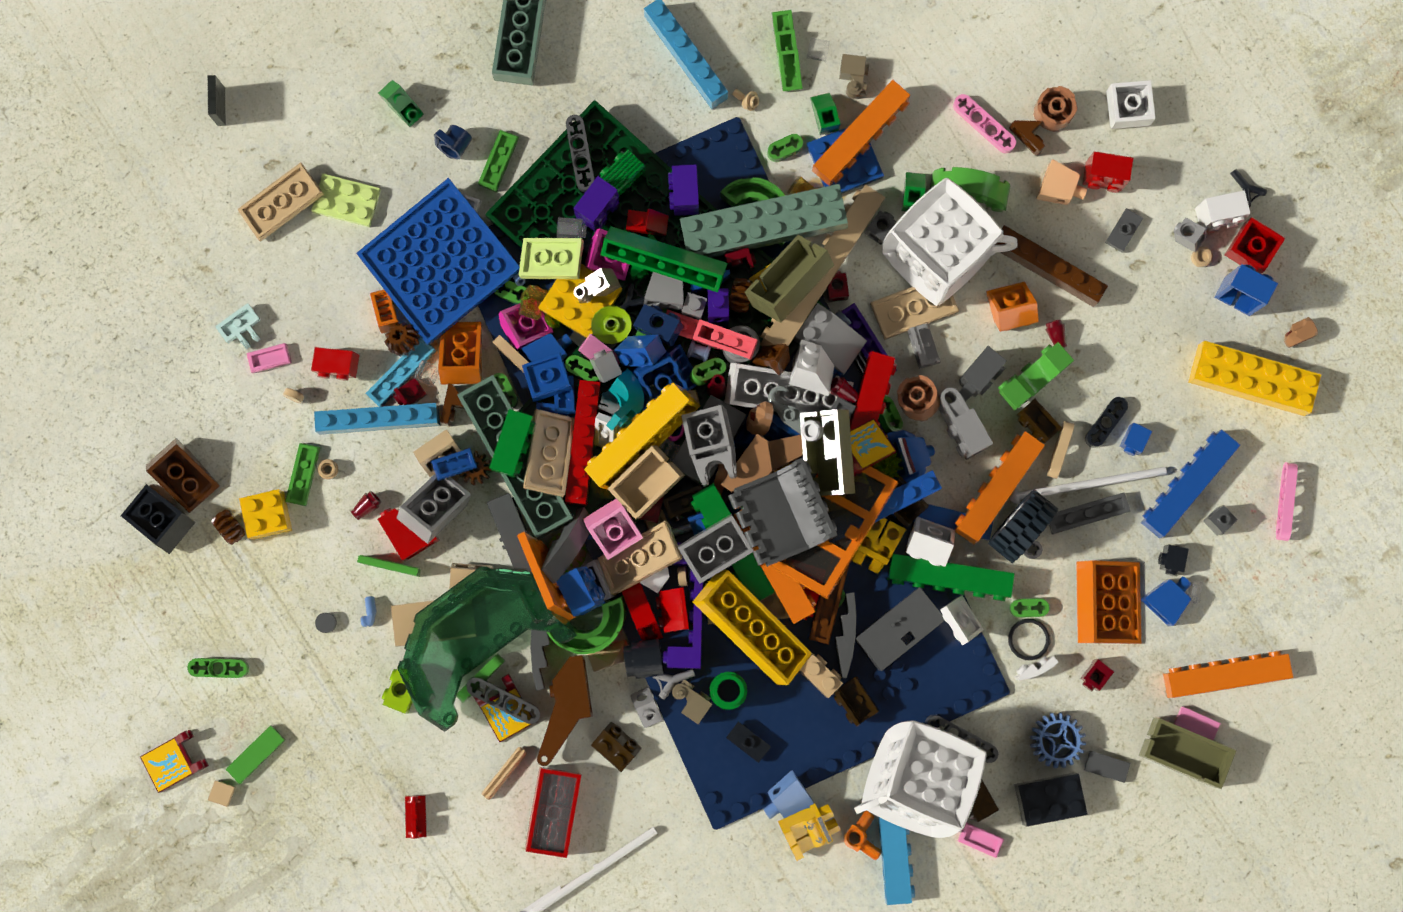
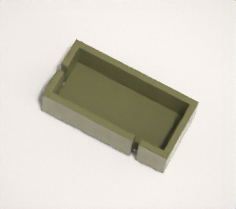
M797 235L760 275L767 292H765L760 280L756 279L745 293L752 307L782 323L834 264L828 250L815 243L812 244L811 241Z
M837 409L800 413L801 428L808 420H817L823 427V435L817 441H807L802 436L803 458L810 465L811 474L818 473V477L812 479L817 482L820 488L819 495L855 493L849 410Z
M1153 718L1147 733L1150 739L1144 740L1139 756L1214 788L1222 789L1237 750L1161 718Z

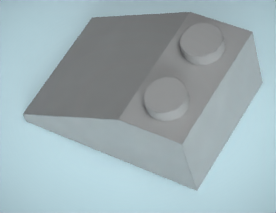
M818 303L794 338V341L800 344L801 340L821 345L834 364V368L845 374L867 342L839 317Z

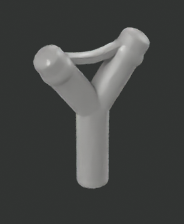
M693 669L674 676L665 673L661 676H654L653 678L660 685V698L666 699L676 683L695 677ZM659 680H662V681H666V682H667V684L665 685V687L663 688V690H662V684H661V682H660Z

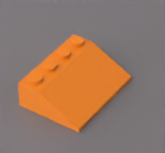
M1077 561L1078 643L1141 644L1140 562Z

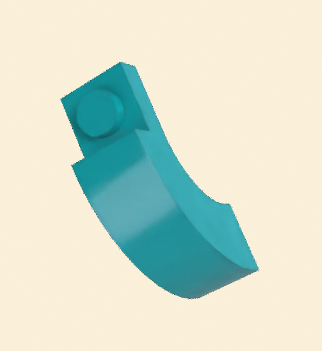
M626 369L617 377L609 389L620 405V409L614 413L606 425L611 431L618 425L620 427L624 424L629 426L632 423L633 417L640 413L644 405L642 387L635 375L629 369Z

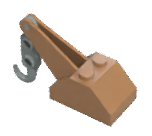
M784 386L774 387L768 395L769 403L773 404V409L776 410L785 424L801 434L800 413L802 412L793 406L780 404L776 401V393L778 391L788 392V388ZM757 434L736 463L737 477L731 479L728 474L721 485L734 493L735 488L772 474L779 468L802 457V435L768 442Z

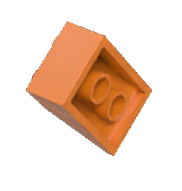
M457 322L440 336L438 372L441 385H448V383L477 384L481 382V322Z

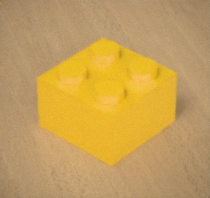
M277 489L239 498L247 538L255 540L292 531L284 491Z

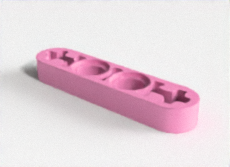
M961 94L956 97L953 103L956 113L1000 152L1010 153L1014 149L1016 140L1010 132L968 95ZM966 101V107L960 108L959 103ZM973 107L969 115H967L966 113L968 109L970 110V108ZM980 113L982 121L975 122L972 119V114ZM988 126L996 127L997 134H988L986 128ZM1000 133H1002L1003 135L1001 136V139L999 138V140L996 141L995 139L998 138ZM1003 140H1004V141L1009 140V141H1010V144H1009L1010 147H1009L1008 145H1007L1006 147H1004V146H1003V143H1004Z
M1285 462L1282 468L1276 524L1277 540L1289 541L1291 536L1298 466L1295 463Z

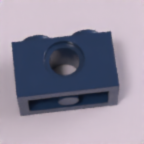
M644 304L633 324L635 329L645 335H659L662 343L673 347L684 327L680 317L673 313L667 315L656 305L652 304L650 307ZM658 321H664L661 327H655Z

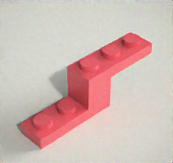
M667 310V315L673 313L680 317L684 327L679 336L750 360L752 359L758 343L757 339L703 320H696Z

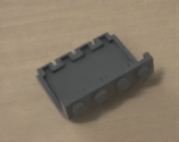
M804 458L795 460L791 465L737 487L734 489V493L728 496L734 510L740 507L742 511L736 513L742 529L747 527L751 529L744 534L751 548L756 546L759 548L753 552L758 566L765 563L768 567L837 536L836 524L827 513L829 511L828 506L824 500L822 501L819 495L820 488L817 482L813 481L810 465L804 461Z

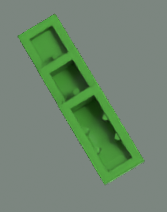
M792 10L771 12L782 90L802 89Z

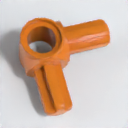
M864 811L856 825H851L844 835V843L856 852L860 850L873 860H877L882 850L866 840L867 834L865 833L875 816L869 811ZM851 833L858 835L859 842L857 844L850 842L849 835Z

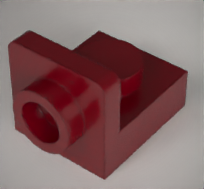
M748 248L725 254L724 257L725 262L728 263L727 266L732 265V267L744 264L743 261H746L749 271H753L754 264H756L754 253H750Z
M413 378L399 389L397 387L393 389L396 393L394 398L399 405L415 404L427 395L416 378Z

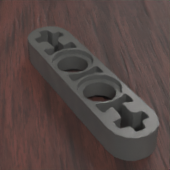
M571 115L566 120V129L578 189L586 192L594 181L584 121L579 115ZM574 120L577 123H581L577 126L579 134H575L573 126H569L572 125ZM576 139H581L584 141V146L577 149L573 146V142ZM584 158L588 161L586 167L580 168L576 165L577 160ZM585 172L587 180L591 181L587 187H584V184H580L583 182L582 173Z
M471 677L467 681V691L472 696L525 723L534 724L539 720L540 711L534 704L480 677ZM477 681H479L480 687L484 689L486 685H488L489 687L485 691V695L483 697L481 696L483 691L479 689H476L475 692L472 691V686L470 684H475ZM492 690H497L500 693V698L496 701H491L488 698V694ZM511 699L518 702V707L515 710H509L506 706L507 702ZM522 704H525L523 708L527 711H531V709H534V714L536 716L527 719L526 713L522 711L521 715H518L517 713H519V711L521 710Z
M933 714L926 718L925 724L932 726L930 722L938 719L937 723L945 727L944 731L948 732L950 729L955 728L958 731V737L964 740L974 738L976 746L979 748L980 746L986 750L992 748L991 752L993 755L987 756L986 763H993L997 760L998 750L989 742L939 715Z

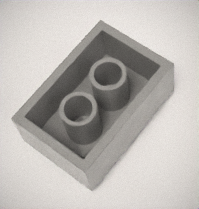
M434 474L400 506L397 519L428 544L467 507L471 494L451 477L438 481L436 474Z
M733 514L728 515L678 545V549L699 584L754 552Z

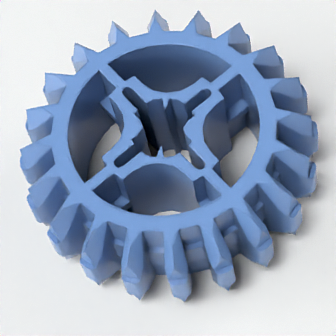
M1050 713V720L1047 716H1042L1044 724L1041 721H1036L1040 728H1032V731L1037 734L1036 736H1030V739L1036 740V743L1030 744V747L1038 748L1033 754H1041L1038 760L1042 762L1046 759V766H1050L1053 761V768H1058L1059 762L1062 768H1066V761L1069 765H1073L1072 757L1079 760L1080 757L1076 753H1084V750L1079 747L1080 745H1086V742L1080 741V738H1084L1086 735L1085 733L1079 734L1078 732L1083 727L1081 725L1075 727L1078 722L1076 719L1069 722L1071 719L1070 715H1066L1063 719V713H1058L1057 719L1054 713ZM1061 723L1060 728L1052 734L1045 731L1052 724ZM1067 727L1073 735V744L1066 738ZM1061 736L1060 739H1062V742L1066 744L1055 745L1056 742H1054V739L1050 737ZM1043 737L1050 743L1049 754L1043 747ZM1062 747L1070 749L1065 756L1055 758V754Z

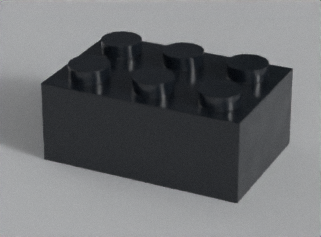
M1073 772L1014 784L1022 825L1026 827L1088 815L1079 773Z

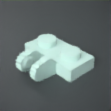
M248 303L215 326L228 344L238 338L242 345L248 349L250 347L249 342L242 336L247 330L256 342L261 340L252 328L261 320Z

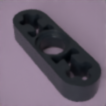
M1115 397L1108 403L1085 435V442L1089 447L1096 448L1104 443L1128 409L1126 399ZM1121 402L1120 407L1122 410L1119 409L1114 415L1111 414L1116 407L1114 403ZM1103 417L1111 419V427L1105 428L1102 426L1101 420ZM1099 430L1103 431L1097 438L1099 442L1093 443L1090 435H1095Z

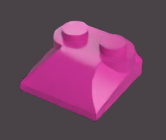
M597 229L592 237L586 256V268L594 272L600 268L613 269L617 279L624 281L630 264L601 255L604 238L608 231Z
M535 297L502 310L499 313L500 325L511 345L517 349H522L543 336L553 333L544 313L539 310V304Z

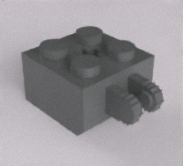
M989 345L959 379V384L963 387L959 393L965 402L971 396L983 395L993 384L990 380H996L1006 369L1003 366L1006 360Z

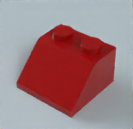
M684 587L660 591V596L656 597L657 609L662 610V617H658L660 629H664V633L689 630Z

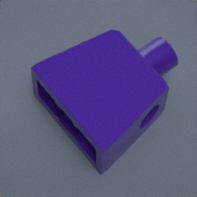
M728 288L719 289L718 292L708 289V322L728 328Z

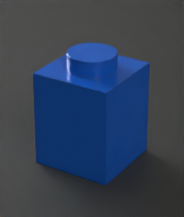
M1132 423L1129 425L1119 447L1123 448L1124 452L1131 456L1139 455L1143 452L1152 431Z

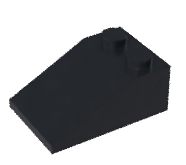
M147 484L120 515L152 543L168 554L174 550L196 523Z

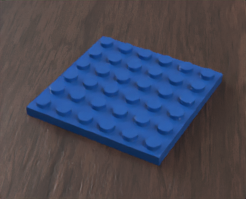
M449 177L356 253L427 345L433 343L519 272L520 268Z

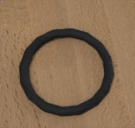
M1022 619L1011 627L1008 634V644L1011 651L1017 657L1023 660H1035L1047 652L1050 645V635L1047 628L1040 621ZM1034 623L1044 631L1046 643L1039 654L1024 656L1014 648L1012 636L1019 625Z

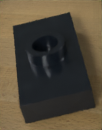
M739 721L726 737L758 763L771 748L770 745Z

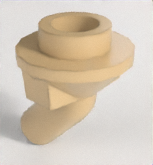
M736 88L732 93L734 97L742 102L741 105L744 109L753 111L759 104L758 94L754 91L745 95Z

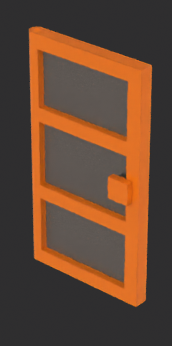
M872 467L861 471L854 477L855 493L820 496L822 501L824 500L828 506L829 511L827 513L830 519L836 524L837 536L811 549L770 565V567L828 599L898 485V481Z

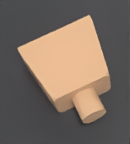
M1052 159L1047 167L1036 199L1068 205L1073 196L1083 200L1087 188L1077 185L1080 178L1077 172Z

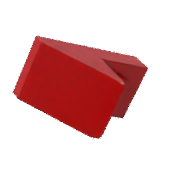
M648 209V212L628 210L626 231L666 236L669 216L652 209Z

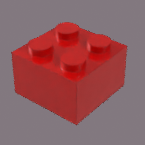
M1094 151L1085 163L1082 185L1088 186L1089 189L1105 188L1112 193L1122 191L1131 180L1134 158Z
M1250 217L1243 224L1224 256L1239 265H1250L1255 268L1256 272L1262 274L1269 266L1285 238Z

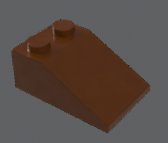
M177 438L146 464V472L189 513L220 487L196 457Z

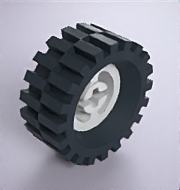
M1033 489L1000 525L988 544L1009 562L1014 563L1046 529L1047 525L1057 514L1058 508L1037 490Z

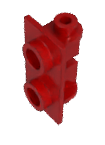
M426 795L405 796L406 838L417 839L427 837Z

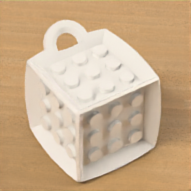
M944 178L916 201L888 232L883 241V255L912 287H915L921 295L936 306H940L963 287L990 256L996 252H1005L1017 248V239L1012 236L1003 235V230L988 212L949 178ZM997 242L1007 243L1002 245H995Z
M917 721L898 723L885 733L868 774L862 804L854 807L856 814L867 810L897 826L930 837L944 838L952 836L964 828L971 813L980 787L987 754L976 745L939 728Z

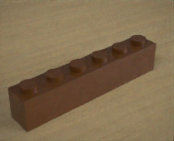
M1006 225L1002 227L1003 235L1012 236L1017 239V248L1000 252L1001 254L1088 305L1094 307L1099 303L1108 285ZM997 242L995 245H1002L1007 243Z

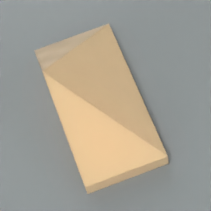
M623 640L611 644L598 652L588 654L593 672L625 662L623 646H628L627 641Z

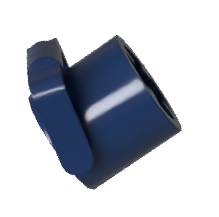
M450 125L446 133L439 129L434 134L435 146L450 159H460L472 140V136L457 125Z

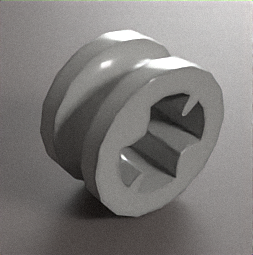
M1034 541L1033 547L1036 546L1038 549L1035 551V555L1028 553V550H1026L1024 556L1029 559L1039 557L1043 551L1041 544L1038 541Z

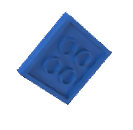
M847 128L806 144L814 164ZM869 143L870 148L863 155L860 153L855 158L857 162L851 169L846 168L842 172L844 175L840 181L831 184H840L841 193L848 192L884 177L871 143ZM820 178L823 187L829 186Z

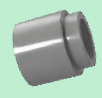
M739 325L732 327L729 330L746 334L751 338L757 339L758 343L751 360L722 350L723 355L729 363L749 365L758 354L760 346L759 337L748 326Z

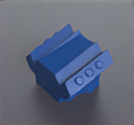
M681 344L674 345L666 350V353L654 365L634 366L629 369L638 379L644 393V405L640 412L647 408L646 405L652 399H657L662 394V389L668 384L675 383L685 388L687 392L697 386L690 380V373L693 367Z

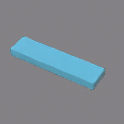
M422 337L418 339L419 344L414 346L415 351L410 350L408 356L404 354L365 393L379 407H383L395 394L393 389L402 387L437 351L433 346L427 345Z

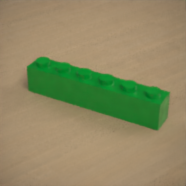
M612 226L604 238L601 251L602 256L715 292L719 291L728 264Z
M714 483L692 495L694 500L691 503L696 512L701 511L704 517L701 521L706 529L731 514ZM753 552L732 564L735 570L732 574L759 601L775 593L762 567L758 566Z
M892 554L887 579L892 580V584L904 585V582L912 583V587L915 588L920 587L924 589L926 585L932 586L934 591L944 592L945 589H951L953 594L965 595V592L973 593V597L985 598V595L993 596V600L1005 602L1006 598L1012 597L1015 573L947 563L946 566H935L922 558L915 559L910 556Z

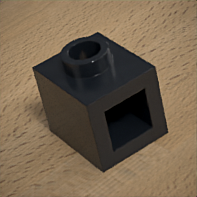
M1170 544L1165 545L1163 552H1160L1158 557L1160 570H1164L1166 575L1171 576L1184 573L1189 549Z

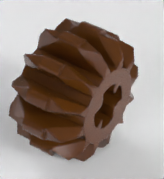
M736 278L734 280L729 299L730 310L738 313H746L748 311L750 301L745 291L753 284V281L745 278Z
M403 321L401 324L395 323L394 328L389 327L390 332L385 334L387 339L384 342L391 353L401 357L403 354L408 356L410 350L415 351L414 346L419 344L417 339L420 336L412 325Z
M474 452V460L479 468L478 472L474 471V473H471L472 470L459 474L460 477L466 476L464 478L465 483H468L471 479V485L475 486L476 479H478L480 484H483V476L486 479L490 478L486 472H492V470L486 466L490 465L491 461L485 460L486 455L484 453L479 457V452Z
M225 509L219 512L212 519L213 526L228 544L233 545L245 536L244 528L229 510Z

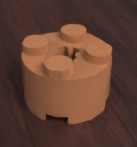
M1063 86L1047 88L1041 93L1035 104L1034 119L1042 121L1040 126L1049 131L1056 132L1065 128L1077 111L1075 95Z
M922 375L912 378L908 377L899 385L897 390L899 405L903 413L910 419L921 422L927 421L937 412L941 400L934 382L928 377Z

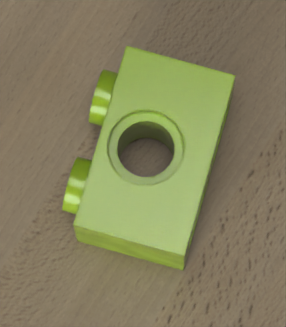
M398 666L391 673L390 680L392 682L382 695L384 700L382 705L408 714L424 675ZM400 683L406 686V692L403 695H399L396 690Z

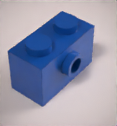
M659 335L628 336L615 349V352L622 367H644L654 365L666 353V350Z

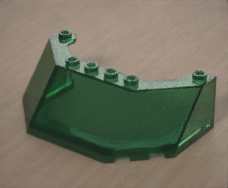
M480 566L415 614L413 620L415 625L412 634L408 635L404 647L406 652L403 660L399 661L397 669L418 715L445 732L454 726L458 720V712L454 702L462 678L527 630L551 632L555 640L561 644L569 642L577 634L569 620L547 609L534 575L530 571L522 570V572L512 569H490L489 567Z

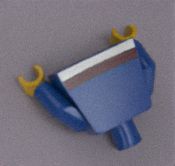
M906 430L887 433L886 437L896 450V453L891 455L890 458L897 479L901 476L908 483L924 475L926 467L932 463L930 457L935 454L934 447L932 445L926 446L923 437H916L915 434Z

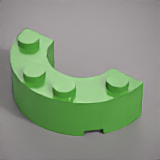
M952 167V171H945L946 168H939L933 171L929 190L944 178H949L977 202L985 203L986 207H990L992 211H1006L1011 186L1006 180H1004V183L999 181V176L963 167Z
M754 177L736 180L728 184L720 192V198L731 207L785 196L781 189L773 183Z
M1059 342L1053 347L1049 344L1041 351L1043 355L1035 363L1031 364L1029 362L1021 369L1022 374L1019 376L1014 374L1009 380L1004 381L998 387L1000 390L998 393L1014 411L1031 399L1074 361Z
M621 595L602 605V622L595 629L580 630L571 625L569 620L564 619L548 626L545 630L552 641L562 649L564 648L575 654L598 652L609 646L624 626L626 619L624 596Z

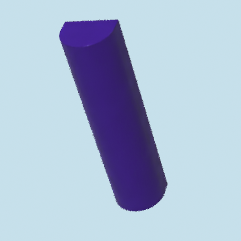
M855 303L841 311L852 322L849 326L867 340L861 349L866 359L871 351L887 355Z

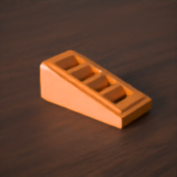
M384 289L372 292L370 296L379 330L382 334L390 332L389 327L394 328L395 323L399 324L393 300ZM385 297L388 298L387 300H384V301H380V302H377V301H376V300H378V299H382V298H385ZM390 305L389 307L378 309L380 307ZM392 313L391 315L381 317V315Z

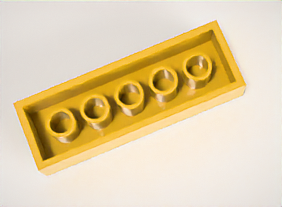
M1204 340L1198 344L1188 383L1306 416L1312 413L1322 374Z
M675 383L666 385L661 391L662 394L657 399H652L642 413L635 415L631 420L632 423L627 428L621 429L613 442H608L598 456H594L588 461V466L584 470L600 488L608 490L651 446L657 445L659 447L683 424L681 415L695 412L700 407L685 388Z
M722 570L715 574L693 600V603L777 685H789L812 655L729 570Z

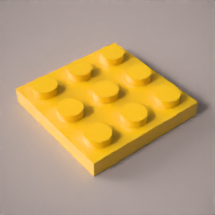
M581 264L579 279H556L538 308L587 338L589 334L593 335L591 322L595 313L603 307L613 306L622 292V288L616 289L607 296H593L589 303H579V298L574 295V289L580 283L586 282L585 278L594 273V271Z

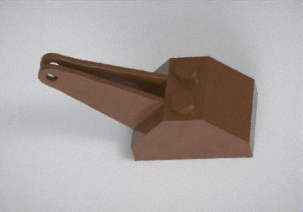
M584 655L569 657L552 680L553 685H549L550 696L555 698V705L537 756V762L541 766H547L552 762L580 719L593 717ZM543 756L547 757L546 762L542 761Z

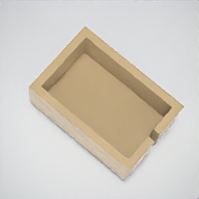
M657 445L651 446L608 488L635 519L641 518L685 476L673 462L667 463L669 458Z

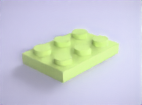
M322 173L319 188L324 195L313 203L311 211L327 217L370 227L381 192L380 188Z
M523 238L519 277L521 279H579L584 241L582 238Z

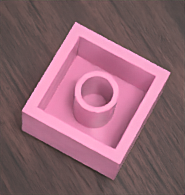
M614 499L583 519L587 529L608 560L643 538L627 510L617 499Z

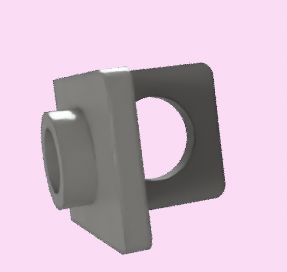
M649 687L630 695L644 728L662 721L661 714ZM647 695L645 700L637 701L639 696Z

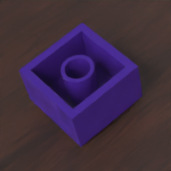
M672 166V172L668 173L669 190H673V192H669L670 210H674L675 216L699 215L697 166Z
M597 176L574 207L576 219L595 232L598 228L602 229L608 220L606 218L610 212L614 213L620 204L618 202V190Z

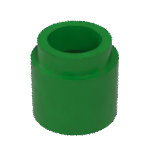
M724 672L717 675L711 682L710 696L712 701L720 708L734 709L739 707L746 699L747 686L740 675L733 672ZM731 679L739 685L740 693L736 700L725 702L718 696L717 688L723 680Z

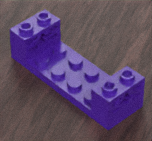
M683 557V559L677 561L671 566L689 565ZM691 570L690 582H694V589H690V603H693V600L703 589V582L699 584ZM695 604L694 610L689 611V623H693V631H689V644H693V647H668V651L663 652V663L667 664V668L701 669L702 611Z

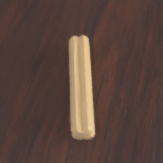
M518 747L483 790L482 795L486 799L490 800L527 755L523 748Z

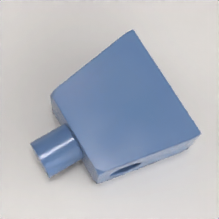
M792 770L768 791L772 803L763 809L769 819L779 813L783 818H786L803 809L810 808L814 801Z

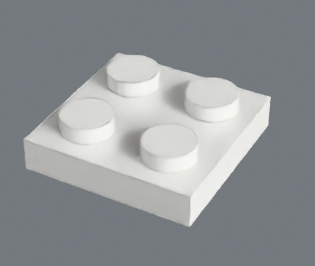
M963 596L956 598L941 609L944 620L949 623L955 638L962 645L972 640L984 630Z

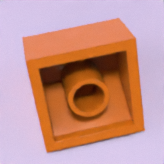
M1025 281L986 291L994 322L1000 332L1039 322L1037 301Z

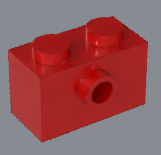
M315 347L311 371L317 373L319 378L330 379V376H337L336 379L348 381L349 378H356L360 355L348 350Z

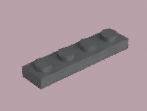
M1125 492L1058 511L1049 523L1051 534L1131 512Z

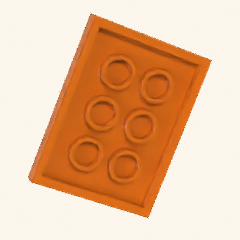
M526 532L518 534L517 537L547 609L569 621L575 618L557 583H552L541 570L549 551L547 545Z

